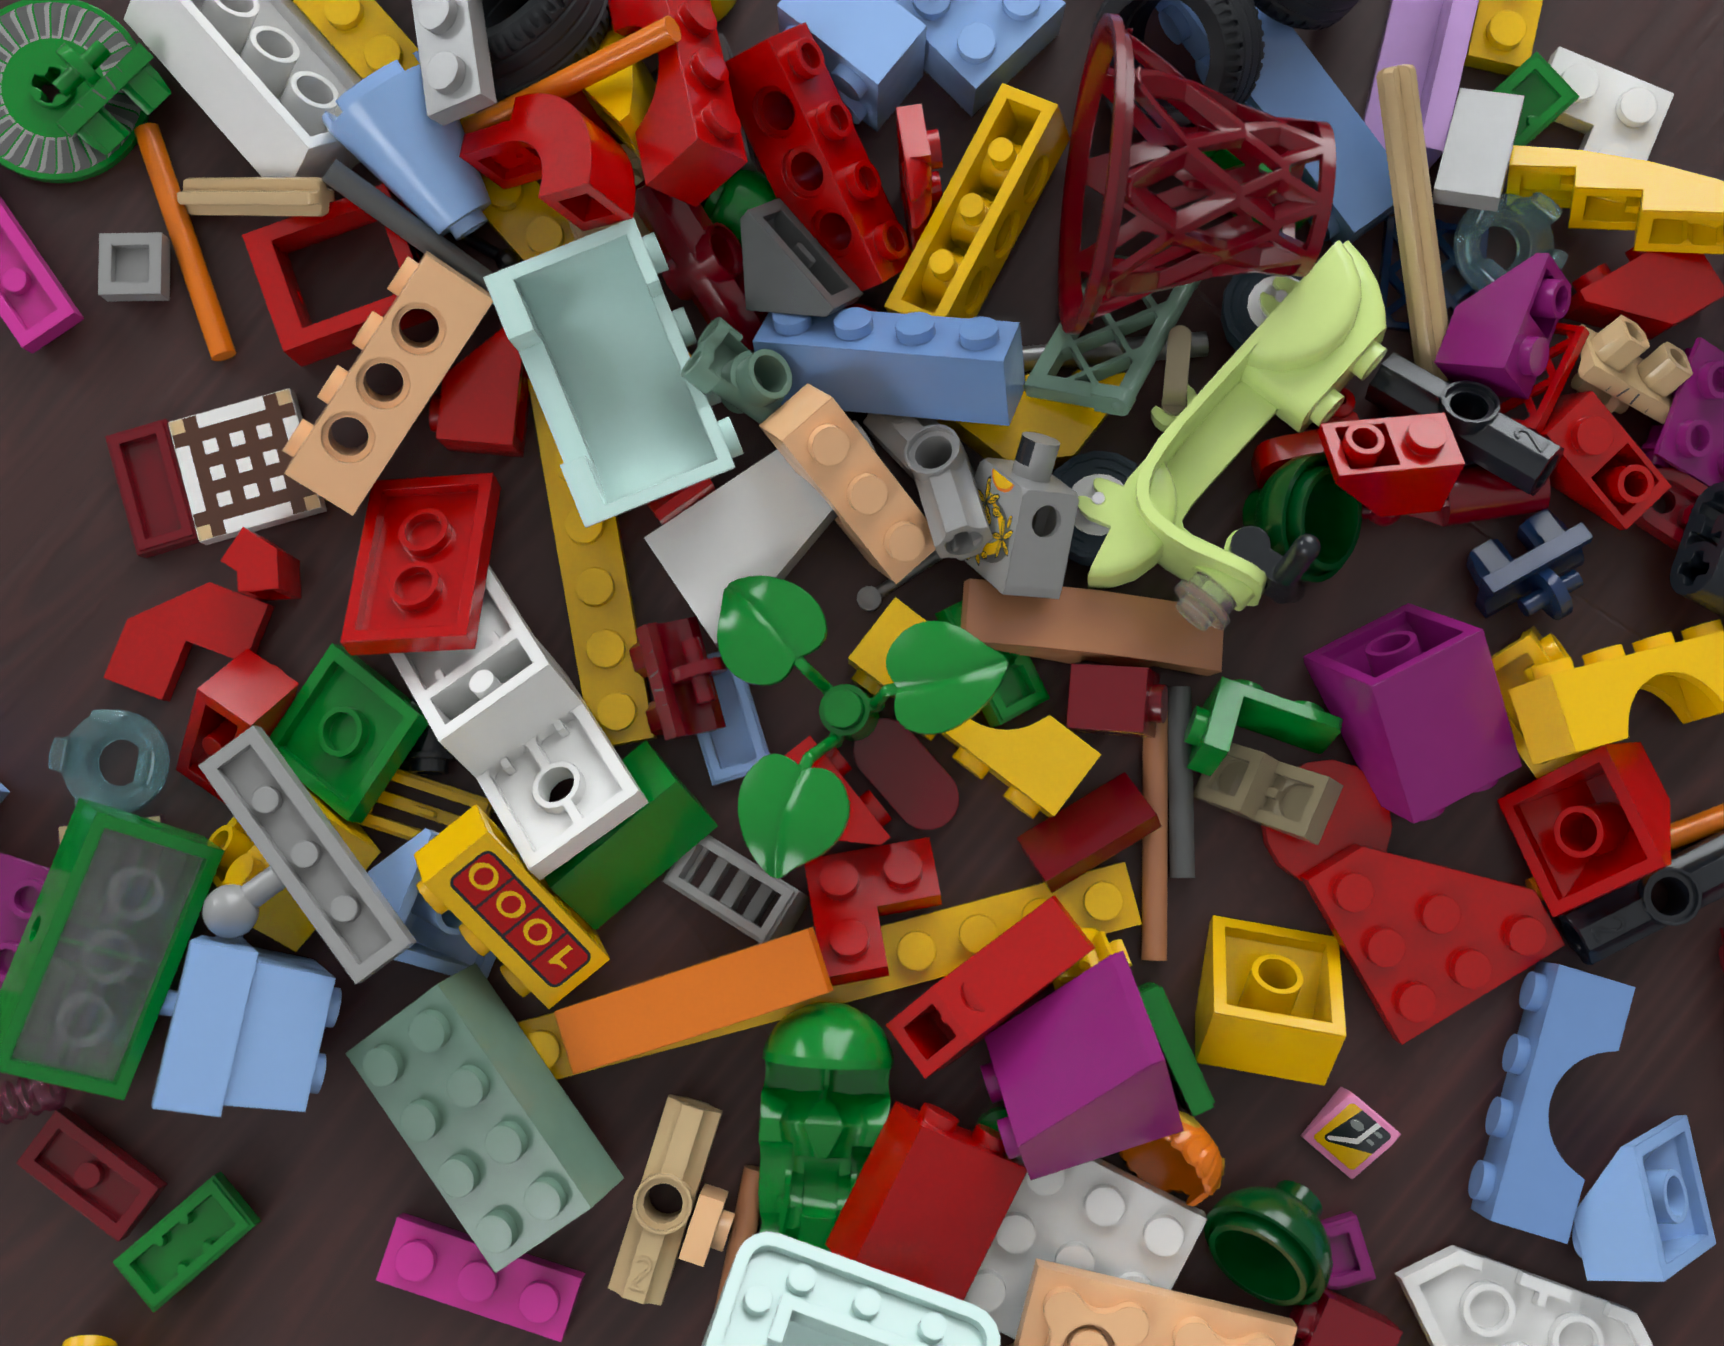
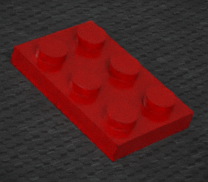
M494 473L375 481L370 491L340 641L350 656L475 649L501 486Z

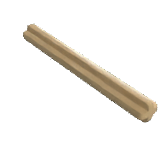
M1401 64L1378 71L1376 79L1414 363L1440 379L1448 381L1447 377L1434 363L1449 324L1416 68L1412 64Z

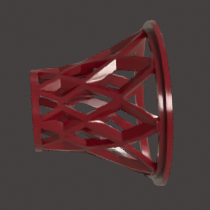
M1105 13L1096 26L1085 60L1066 163L1058 249V306L1060 322L1064 332L1078 335L1083 331L1087 322L1089 324L1094 323V318L1115 311L1154 292L1176 288L1211 277L1253 272L1299 277L1309 274L1318 259L1324 243L1334 197L1336 144L1331 125L1324 121L1275 117L1261 110L1237 103L1215 90L1189 80L1147 45L1131 35L1133 29H1124L1120 15ZM1113 55H1114V68H1113L1112 66H1110V63H1111V60H1112V58H1113ZM1134 58L1146 69H1142L1141 66L1134 69ZM1101 94H1103L1113 104L1110 151L1089 159ZM1154 98L1168 101L1197 127H1180ZM1134 99L1144 108V110L1156 121V123L1161 128H1157L1154 125V123L1146 116V114L1134 103ZM1133 126L1146 140L1131 144ZM1169 145H1176L1178 149L1174 150ZM1226 149L1242 161L1243 164L1223 170L1202 152ZM1319 160L1318 189L1316 191L1302 182L1301 179L1305 164ZM1149 161V162H1147V163H1145V164H1142V165H1140V166H1138V167H1136V168H1133V169L1129 170V168L1132 167V166H1135V165H1138V164H1140V163ZM1262 163L1272 172L1267 173L1259 168ZM1171 175L1185 183L1156 195L1147 189V187ZM1088 185L1104 196L1097 242L1081 251L1085 188ZM1207 196V198H1205V199H1203V200H1201V201H1198V202H1196V203H1194V204H1192V205H1190V206H1188V207H1186V208H1184V209H1182V210H1179V211H1176V210H1175V208H1177V207H1179V206H1181V205H1184V204H1186V203H1188V202H1191V201H1193V200H1196V199H1199V198H1202V197ZM1123 209L1136 216L1120 227ZM1229 211L1236 215L1205 231L1197 229ZM1313 216L1306 243L1295 239V222ZM1252 217H1254L1264 225H1260L1252 220ZM1145 231L1158 235L1156 239L1127 259L1114 257L1115 250L1141 232ZM1173 245L1172 247H1170V248H1168V249H1166V250L1160 252L1161 250H1163V249L1166 248L1167 246ZM1087 277L1088 282L1083 296L1081 278Z

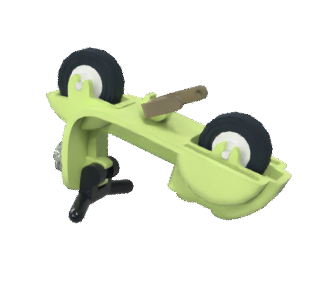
M1340 240L1337 241L1315 263L1309 274L1304 277L1255 272L1233 275L1223 293L1220 320L1226 339L1236 352L1198 394L1188 385L1192 341L1191 331L1183 325H1177L1169 331L1161 408L1155 406L1151 410V420L1155 427L1162 431L1163 434L1158 438L1145 460L1139 466L1118 453L1091 451L1073 456L1055 470L1053 475L1077 492L1079 504L1068 558L1080 565L1091 566L1087 577L1089 589L1114 588L1135 581L1158 563L1165 570L1182 579L1174 587L1176 594L1181 599L1175 607L1187 621L1201 631H1206L1210 625L1216 629L1224 630L1231 622L1228 615L1233 609L1241 611L1245 606L1254 607L1258 605L1262 594L1267 595L1279 604L1296 603L1304 597L1305 586L1299 579L1320 552V542L1314 535H1300L1285 555L1281 556L1270 549V538L1259 527L1244 526L1232 532L1226 540L1224 549L1191 534L1184 528L1182 521L1200 496L1274 414L1298 433L1304 432L1312 422L1319 427L1320 424L1326 423L1341 406L1345 396L1340 391L1354 375L1364 380L1385 356L1387 349L1381 345L1387 329L1386 311L1380 287L1367 261L1349 240L1343 244Z

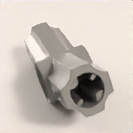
M868 413L863 421L866 431L916 482L933 543L939 557L957 558L961 561L982 553L983 547L993 539L974 479L976 472L956 432L946 425H940L935 419Z

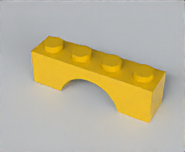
M895 597L848 657V664L857 670L851 677V680L872 697L884 685L894 683L886 668V657L892 643L904 630L926 620ZM1051 715L1032 725L1011 730L989 728L969 719L953 730L940 733V735L958 748L952 756L954 760L981 780H983L988 772L993 774L1009 787L1003 797L1032 819L1035 818L1039 811L1047 817H1054L1101 756L1098 751ZM921 734L930 741L936 736V734Z
M1721 619L1682 630L1681 633L1684 641L1675 642L1671 631L1632 643L1635 651L1633 654L1625 655L1622 644H1618L1583 655L1582 658L1585 666L1574 668L1571 657H1566L1531 668L1534 680L1508 689L1532 764L1536 765L1627 739L1630 708L1639 689L1651 692L1662 699L1683 724L1724 713V628Z

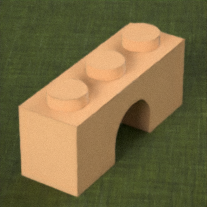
M807 383L759 425L795 472L807 480L831 506L838 516L834 520L868 563L895 584L900 582L936 550L926 517L832 396Z

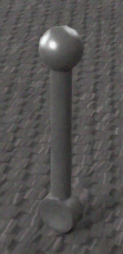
M935 550L897 584L888 579L877 587H863L857 594L859 607L867 612L877 610L882 603L883 597L943 558H940Z

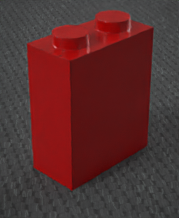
M895 1101L825 1245L834 1254L964 1301L1027 1173L1026 1167L1017 1157L1008 1158L1000 1132L979 1123L976 1124L973 1132L957 1126L959 1120L954 1115L927 1102L923 1103L919 1111Z

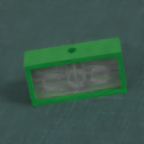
M79 797L0 989V1072L125 1100L225 851L205 836Z

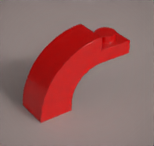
M543 93L515 97L510 120L464 134L460 158L504 190L542 179L538 198L582 231L632 219L634 216L636 186L633 168L627 153L615 139L561 97Z

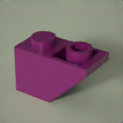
M1549 253L1534 254L1456 306L1434 360V363L1451 383L1462 380L1476 381L1488 386L1497 396L1529 399L1537 376L1541 375L1547 366L1549 345L1555 332L1556 324L1559 319L1566 315L1571 302L1572 286Z

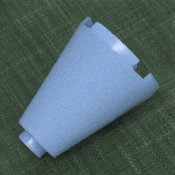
M413 52L414 56L420 63L419 52ZM395 60L383 66L351 87L335 101L342 110L338 117L327 111L322 115V121L329 132L421 221L431 227L438 235L444 236L451 232L455 240L458 241L473 233L488 221L482 211L491 204V200L481 174L477 169L459 157L465 134L460 120L443 126L427 117L420 64L404 70L399 61Z

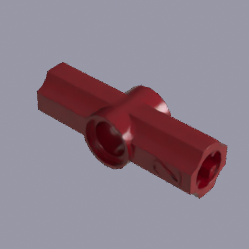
M644 179L635 185V210L648 231L655 233L669 270L662 272L667 286L681 300H693L708 325L717 317L725 320L743 335L740 342L752 351L754 349L752 341L768 312L746 310L742 247L737 237L724 224H713L701 204L695 207L648 187Z

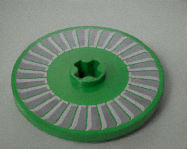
M21 0L0 10V165L32 180L46 183H72L83 181L108 171L132 151L138 143L134 129L139 125L148 123L150 114L146 116L121 90L103 107L130 134L107 156L86 144L76 133L70 138L56 125L57 121L91 89L85 82L77 87L67 98L63 94H57L54 97L53 103H50L49 98L41 91L43 85L52 86V82L68 68L55 52L63 43H66L81 55L96 40L101 42L112 54L95 70L101 77H104L137 45L126 29L112 16L80 0Z

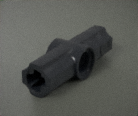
M1394 352L1381 364L1367 388L1365 400L1395 417L1445 412L1464 459V466L1476 463L1532 496H1535L1546 484L1551 473L1559 464L1565 450L1499 412L1500 400L1496 393L1488 386L1468 380L1449 384Z
M1724 829L1672 855L1671 865L1559 916L1560 930L1569 947L1576 952L1584 964L1592 965L1668 925L1678 926L1688 923L1697 915L1699 909L1723 898ZM1661 880L1667 887L1668 902L1658 912L1652 904L1651 890L1654 884Z

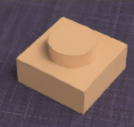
M706 1183L704 1184L678 1259L704 1267L710 1248L723 1252L735 1213L723 1209L729 1191Z

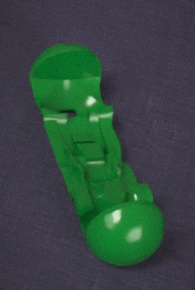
M818 1002L806 1005L784 1016L776 1024L763 1047L766 1073L761 1091L758 1134L760 1144L758 1196L759 1213L762 1220L759 1233L766 1231L780 1233L831 1252L825 1243L890 1113L889 1074L893 1066L894 1055L884 1031L868 1015L843 1003Z

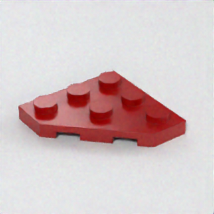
M1356 843L1300 876L1389 1033L1401 1045L1565 946L1536 891L1525 886L1471 874L1419 859L1404 857Z

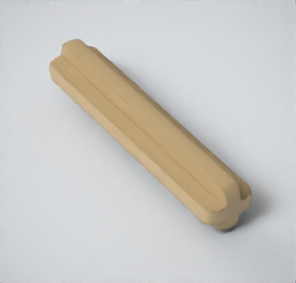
M320 177L187 178L183 181V191L177 192V200L180 205L186 206L190 215L322 217L329 213V202L335 201V193L333 189H327L326 183Z

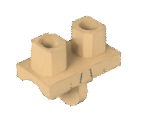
M1622 314L1599 333L1586 327L1590 334L1580 352L1581 361L1578 373L1573 377L1571 387L1577 390V393L1592 390L1611 413L1614 411L1622 414L1631 406L1659 423L1664 424L1673 402L1671 393L1693 375L1685 352L1667 341L1645 359L1640 358L1639 356L1650 347L1647 336L1637 323Z

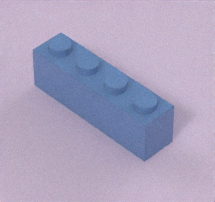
M860 307L841 309L827 317L769 312L752 341L754 352L760 349L773 350L786 360L791 369L792 386L788 394L785 395L781 405L808 383L832 396L843 411L1010 426L1025 389L1020 322L995 321L989 317H973L968 319L931 316L924 312H911L907 314L875 312Z

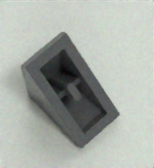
M780 198L751 208L740 218L746 310L827 317L857 302L864 294Z

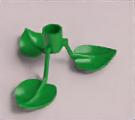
M748 576L730 582L723 592L717 629L719 652L727 668L736 677L749 684L770 686L783 681L795 665L824 694L819 706V715L823 725L830 731L826 739L802 756L799 765L784 755L769 754L756 762L746 774L738 797L739 823L746 845L760 867L769 876L781 879L796 868L826 853L840 839L850 816V801L846 788L842 781L831 771L823 768H812L816 760L831 749L841 747L844 739L847 741H858L868 737L877 726L879 711L884 709L885 702L891 696H895L894 709L896 718L904 728L927 735L945 733L967 722L991 700L1007 673L1009 667L1007 659L961 627L942 621L921 622L904 630L892 643L886 657V668L894 683L884 685L871 698L854 685L840 684L833 686L804 658V656L820 648L826 640L828 632L825 615L820 605L809 593L791 582L771 576Z

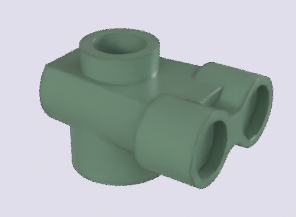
M717 317L702 332L697 342V349L684 365L681 376L703 394L712 391L718 395L724 406L731 412L737 414L745 413L761 424L780 407L785 395L790 391L792 386L791 369L786 360L773 350L760 349L752 353L740 342L743 335L721 317Z

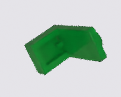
M1221 677L1204 702V706H1196L1188 721L1184 742L1193 746L1187 768L1211 776L1229 753L1236 726L1317 754H1322L1340 734L1343 719L1326 713L1321 706L1303 700L1291 701L1268 693L1260 685L1252 681L1243 679L1231 680Z

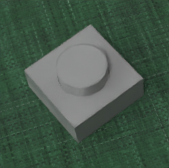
M162 232L99 233L98 295L107 302L170 301L171 240Z

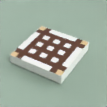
M290 388L168 422L200 543L209 545L234 538L243 527L255 532L327 511L323 497L284 474L293 457L282 450L303 419L296 393Z

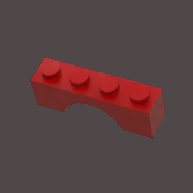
M608 0L614 32L624 37L666 16H671L679 26L681 40L657 52L659 72L655 93L644 119L635 132L646 186L697 207L748 162L741 134V122L736 113L728 79L729 71L724 61L717 32V20L713 13L710 0Z

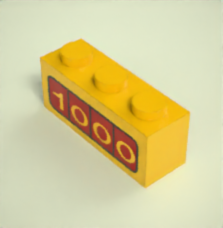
M477 804L413 854L422 878L416 884L422 897L440 915L449 909L462 922L459 925V930L469 945L483 957L491 951L503 963L500 966V971L507 982L522 997L532 992L550 1009L610 960L597 932L550 889L544 878L539 880L528 870L513 842Z

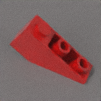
M1054 895L929 988L888 1022L886 1026L926 1079L955 1062L986 1035L991 1033L1093 951L1095 946Z

